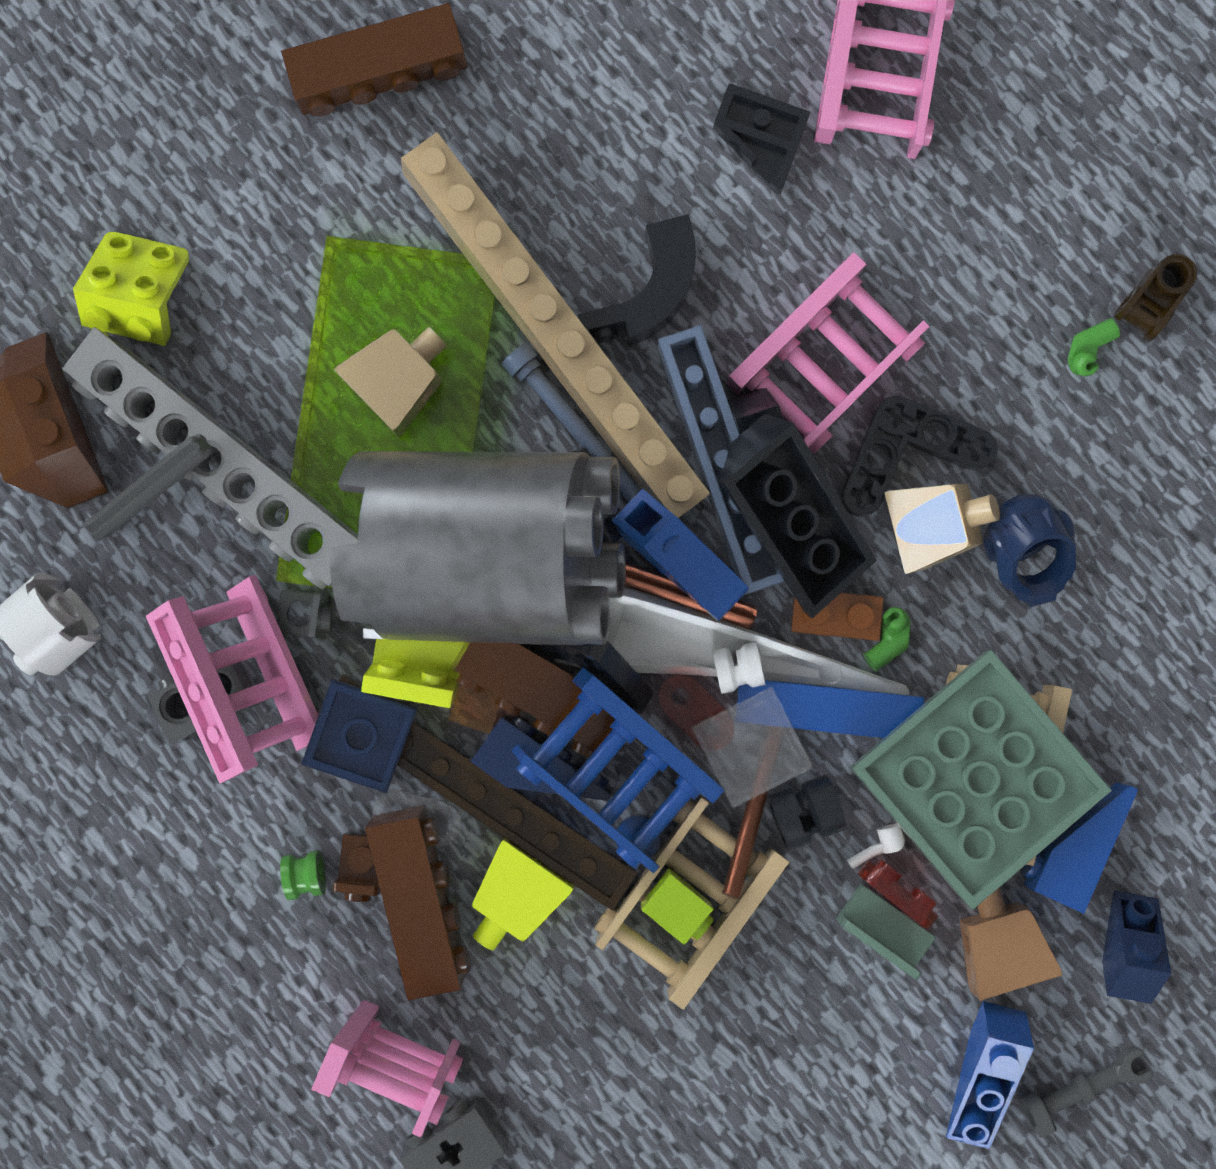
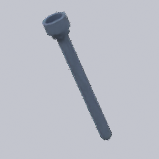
M528 342L520 345L504 359L501 365L512 378L518 377L521 382L526 380L580 446L587 448L591 457H612L540 371L541 364L537 360L539 355ZM619 465L620 493L629 503L639 493L640 489Z

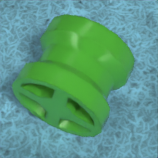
M319 850L310 851L305 857L297 858L293 854L282 856L280 877L287 900L298 899L303 893H311L314 896L325 894L326 875L323 857Z

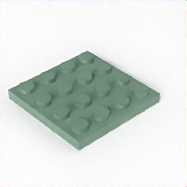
M986 650L850 766L851 770L972 910L1112 791L992 650Z

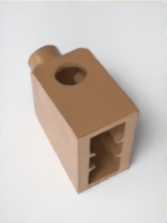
M1000 887L977 906L979 914L960 920L968 986L970 992L980 1001L1062 976L1061 969L1030 909L1020 902L1005 906Z

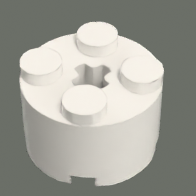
M36 573L0 604V639L4 640L15 653L13 656L15 664L28 675H34L37 671L52 676L59 675L99 641L101 634H94L93 632L99 627L97 618L78 594L71 588H68L63 593L53 586L59 579L46 573Z

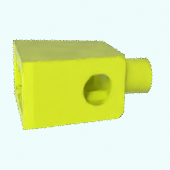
M504 838L471 905L485 916L473 933V938L491 951L496 949L507 932L524 942L571 894L574 885Z

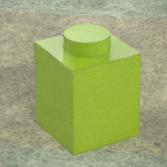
M670 868L667 869L641 902V910L684 946L691 937L696 940L701 938L713 922V918L710 916V913L714 910L711 902Z

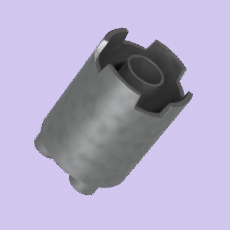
M361 451L349 459L342 471L338 485L340 490L363 494L358 543L329 548L330 573L334 599L341 620L371 624L363 629V638L549 645H604L606 643L610 624L609 598L622 597L626 576V559L623 543L603 542V514H616L619 504L620 472L616 457H590L584 452Z

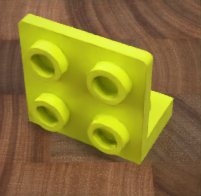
M376 639L373 663L363 676L361 692L451 708L458 694L459 683L456 682V679L460 673L450 667L465 642Z

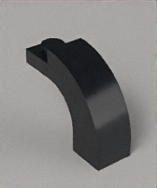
M689 214L646 225L645 239L653 272L648 284L637 296L620 304L578 314V319L596 343L608 342L617 338V331L625 330L629 346L640 343L660 332L677 315L687 298L695 268L696 247Z

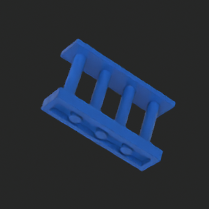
M582 668L572 680L582 690L577 696V699L580 701L533 756L518 744L511 750L521 762L516 769L535 786H538L543 780L617 842L620 847L616 850V853L634 869H637L642 863L652 873H655L660 866L645 851L691 797L695 800L702 794L711 803H714L724 792V789L593 674ZM604 709L615 719L610 725L613 730L568 783H563L547 767L592 714L595 713L598 716ZM637 738L648 747L642 754L645 759L598 812L580 797L581 794L626 742L631 744ZM670 766L680 775L674 782L678 786L631 840L613 823L659 770L664 772Z

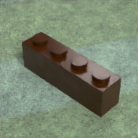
M450 3L281 50L294 99L303 115L310 113L312 116L330 114L335 110V106L351 101L357 105L369 103L376 99L377 94L389 90H394L397 93L408 92L418 86V82L435 78L438 81L450 80L458 76L460 70L468 68Z
M465 642L450 667L460 673L456 679L457 683L478 695L483 687L498 695L494 703L495 705L518 717L521 710L537 718L533 727L549 736L580 701L577 699V696L582 690L572 682L574 676L516 643ZM604 709L598 716L593 713L572 738L575 741L571 749L589 758L613 730L610 725L615 719Z
M425 805L374 815L365 827L407 999L410 1001L461 990L466 973L470 972L471 969L470 957L466 945H459L456 930L460 929V917L456 903L449 904L446 887L450 886L449 871L445 860L439 861L435 847L436 844H439L437 822L434 817L428 818Z

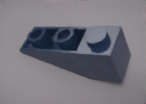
M505 716L501 717L470 762L507 788L558 794L543 780L538 786H535L516 769L521 762L511 750L518 744L533 756L543 744L533 736L537 729L520 716H514L512 720ZM563 748L547 769L563 783L567 784L579 768L569 762L573 754ZM599 773L580 797L608 801L612 796V792L605 788L609 780Z

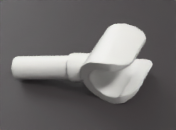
M897 823L877 828L880 843L873 844L847 859L851 868L854 869L877 855L894 853L901 850L905 843L901 827Z

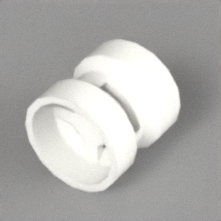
M756 641L744 643L737 650L730 651L726 647L713 650L721 694L733 692L740 685L748 684L752 688L766 685Z

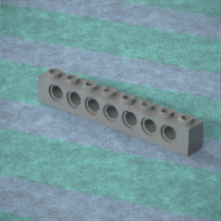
M94 327L62 368L75 379L71 386L93 402L96 398L107 405L104 413L109 418L125 428L129 424L140 432L136 439L156 454H159L162 450L168 455L178 447L177 434L186 425L188 427L187 438L197 434L206 437L207 443L212 446L211 455L187 473L184 478L191 481L195 477L205 485L202 493L222 508L228 504L239 514L235 520L245 529L255 535L259 531L264 533L272 540L268 547L278 556L288 562H291L294 558L306 568L302 574L311 583L323 590L326 586L332 587L329 548L358 543V534L116 338ZM122 374L120 387L113 391L115 378ZM154 399L155 409L150 416L145 417L146 405ZM220 451V466L211 472L209 467L210 459L215 453ZM253 478L255 482L254 492L250 497L244 499L242 487L248 479ZM287 505L289 510L288 519L283 525L278 527L275 522L276 511L281 506ZM320 532L323 537L322 547L317 553L311 554L308 548V541L314 533Z

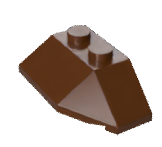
M45 332L5 348L0 356V473L3 481L66 508H71L109 493L49 334Z

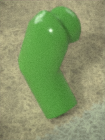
M1109 318L1077 333L1073 337L1067 362L1070 370L1075 375L1087 377L1097 371L1099 364L1095 363V361L1097 360L1098 347L1120 337L1119 327L1113 319Z
M892 607L884 613L880 642L863 654L864 659L875 672L905 652L909 646L910 618L902 608Z

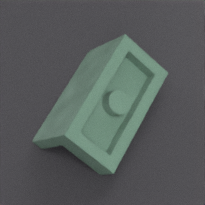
M860 883L837 916V922L849 933L917 981L922 973L916 966L936 937Z

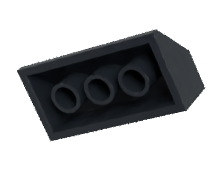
M764 414L731 442L719 482L806 615L814 618L873 565L877 559L794 423Z

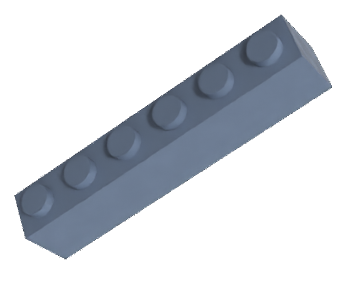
M699 325L658 339L657 351L703 484L710 492L708 499L733 571L749 587V590L744 595L785 582L719 482L731 442L739 436L702 326Z

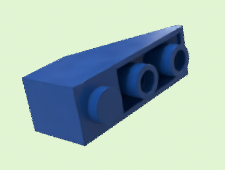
M643 488L612 520L625 542L718 622L749 590V587L688 527Z
M986 1001L982 1002L970 1031L946 1138L990 1149L1034 1050L1027 1012Z

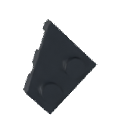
M729 83L716 116L713 130L774 193L781 195L811 112Z

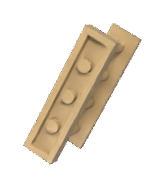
M701 795L694 802L689 800L673 818L678 824L653 858L660 866L657 871L652 873L646 868L618 908L613 911L607 908L594 926V929L599 932L595 943L598 948L603 950L612 937L667 977L666 982L671 985L667 990L668 998L683 1010L789 864L785 856L771 846L765 854L761 851L757 853L752 851L747 870L749 877L743 885L740 899L722 894L724 889L722 883L676 850L692 828L730 857L733 856L737 839L702 814L709 803ZM665 864L719 903L718 909L723 912L714 926L710 925L701 938L696 940L691 937L693 940L692 946L697 949L687 963L682 959L679 962L675 961L624 923V920L637 902H642L651 891L652 887H650V884Z

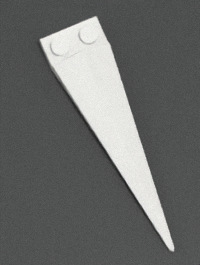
M626 585L624 586L621 598H609L610 624L607 641L637 673L717 676L713 650L725 647L730 651L737 650L744 643L756 641L765 680L899 695L910 694L906 685L720 619L718 622L710 615ZM555 659V662L581 668L579 665Z

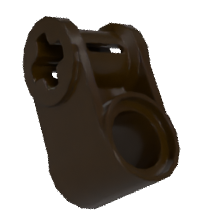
M1172 254L1159 261L1146 272L1138 285L1126 296L1115 311L1113 318L1118 321L1124 319L1144 333V340L1151 342L1168 324L1175 313V309L1194 285L1197 279V269L1194 262L1182 254ZM1163 269H1167L1175 275L1177 279L1176 287H1170L1164 282L1162 277Z

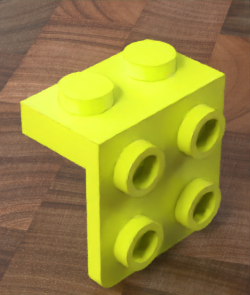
M119 232L106 233L73 287L81 326L92 329L96 327L104 332L166 346L171 334L167 301L189 262L188 251L185 248Z

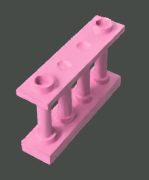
M837 0L813 142L831 144L836 131L843 132L844 128L910 139L907 158L915 159L923 146H929L934 130V120L928 119L943 24L944 20H950L955 0ZM866 2L931 13L927 37L862 26V21L855 20L857 6L864 7ZM858 44L924 55L920 79L855 68V63L848 62L850 47L857 48ZM851 86L917 97L913 121L848 110V105L841 104L843 89L850 90Z
M854 252L729 375L726 382L737 395L746 387L751 392L767 388L778 403L781 416L787 421L794 423L799 433L805 438L806 445L814 454L833 436L827 429L900 356L907 362L925 344L920 336L930 327L923 320L909 334L861 286L863 281L858 276L863 271L866 263ZM838 296L844 301L849 299L897 346L880 364L830 317L832 311L828 306ZM808 326L813 331L818 329L866 376L849 395L799 347L801 342L797 337ZM777 357L782 362L787 359L835 407L818 426L768 378L771 373L766 368Z
M256 575L249 576L228 590L226 594L229 601L191 612L184 596L168 600L146 615L219 784L258 766L254 753L290 738L296 751L306 748L319 716V712L315 709L270 608L268 597L262 590ZM237 617L247 641L209 653L198 629ZM255 657L265 682L228 695L217 670ZM273 698L283 722L246 737L235 712Z
M363 1000L331 1042L311 1090L330 1097L339 1083L347 1086L350 1081L421 1112L412 1134L421 1137L427 1122L437 1125L449 1096L440 1092L445 1081L453 1084L464 1059L456 1055L461 1042L452 1039L446 1055L382 1028V1022L375 1020L380 1006Z

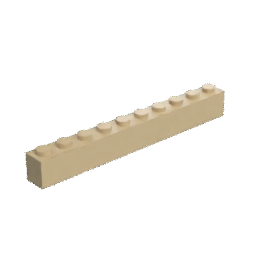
M438 132L401 157L404 177L639 487L647 491L677 518L707 497L710 492Z

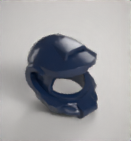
M1033 494L1017 495L999 506L1000 519L988 524L984 534V547L990 561L997 563L999 580L1003 586L1012 591L1017 600L1027 602L1029 607H1034L1055 601L1057 594L1064 589L1067 581L1073 576L1076 569L1074 525L1070 516L1063 510H1058L1050 500ZM1046 545L1055 548L1057 551L1054 560L1045 570L1035 575L1024 576L1017 574L1018 562L1032 557Z

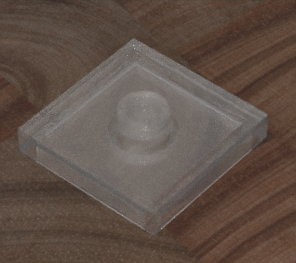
M772 687L692 726L732 808L814 768Z

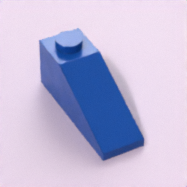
M1121 783L1112 785L1110 793L1036 855L1034 866L1026 864L1023 867L1022 874L1026 877L1023 885L1084 914L1138 789Z

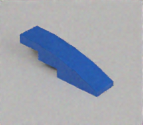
M765 680L766 685L753 688L748 684L739 686L735 722L884 738L925 703L926 697Z

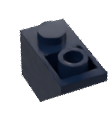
M1114 891L1102 959L1107 996L1152 1004L1172 974L1158 898Z

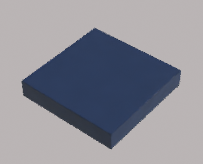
M332 678L301 765L387 794L418 707L389 697L361 692L362 688Z

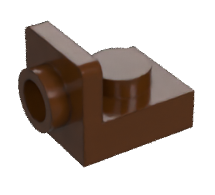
M343 834L338 879L333 883V892L344 893V899L348 901L369 902L371 901V896H378L381 893L367 835Z

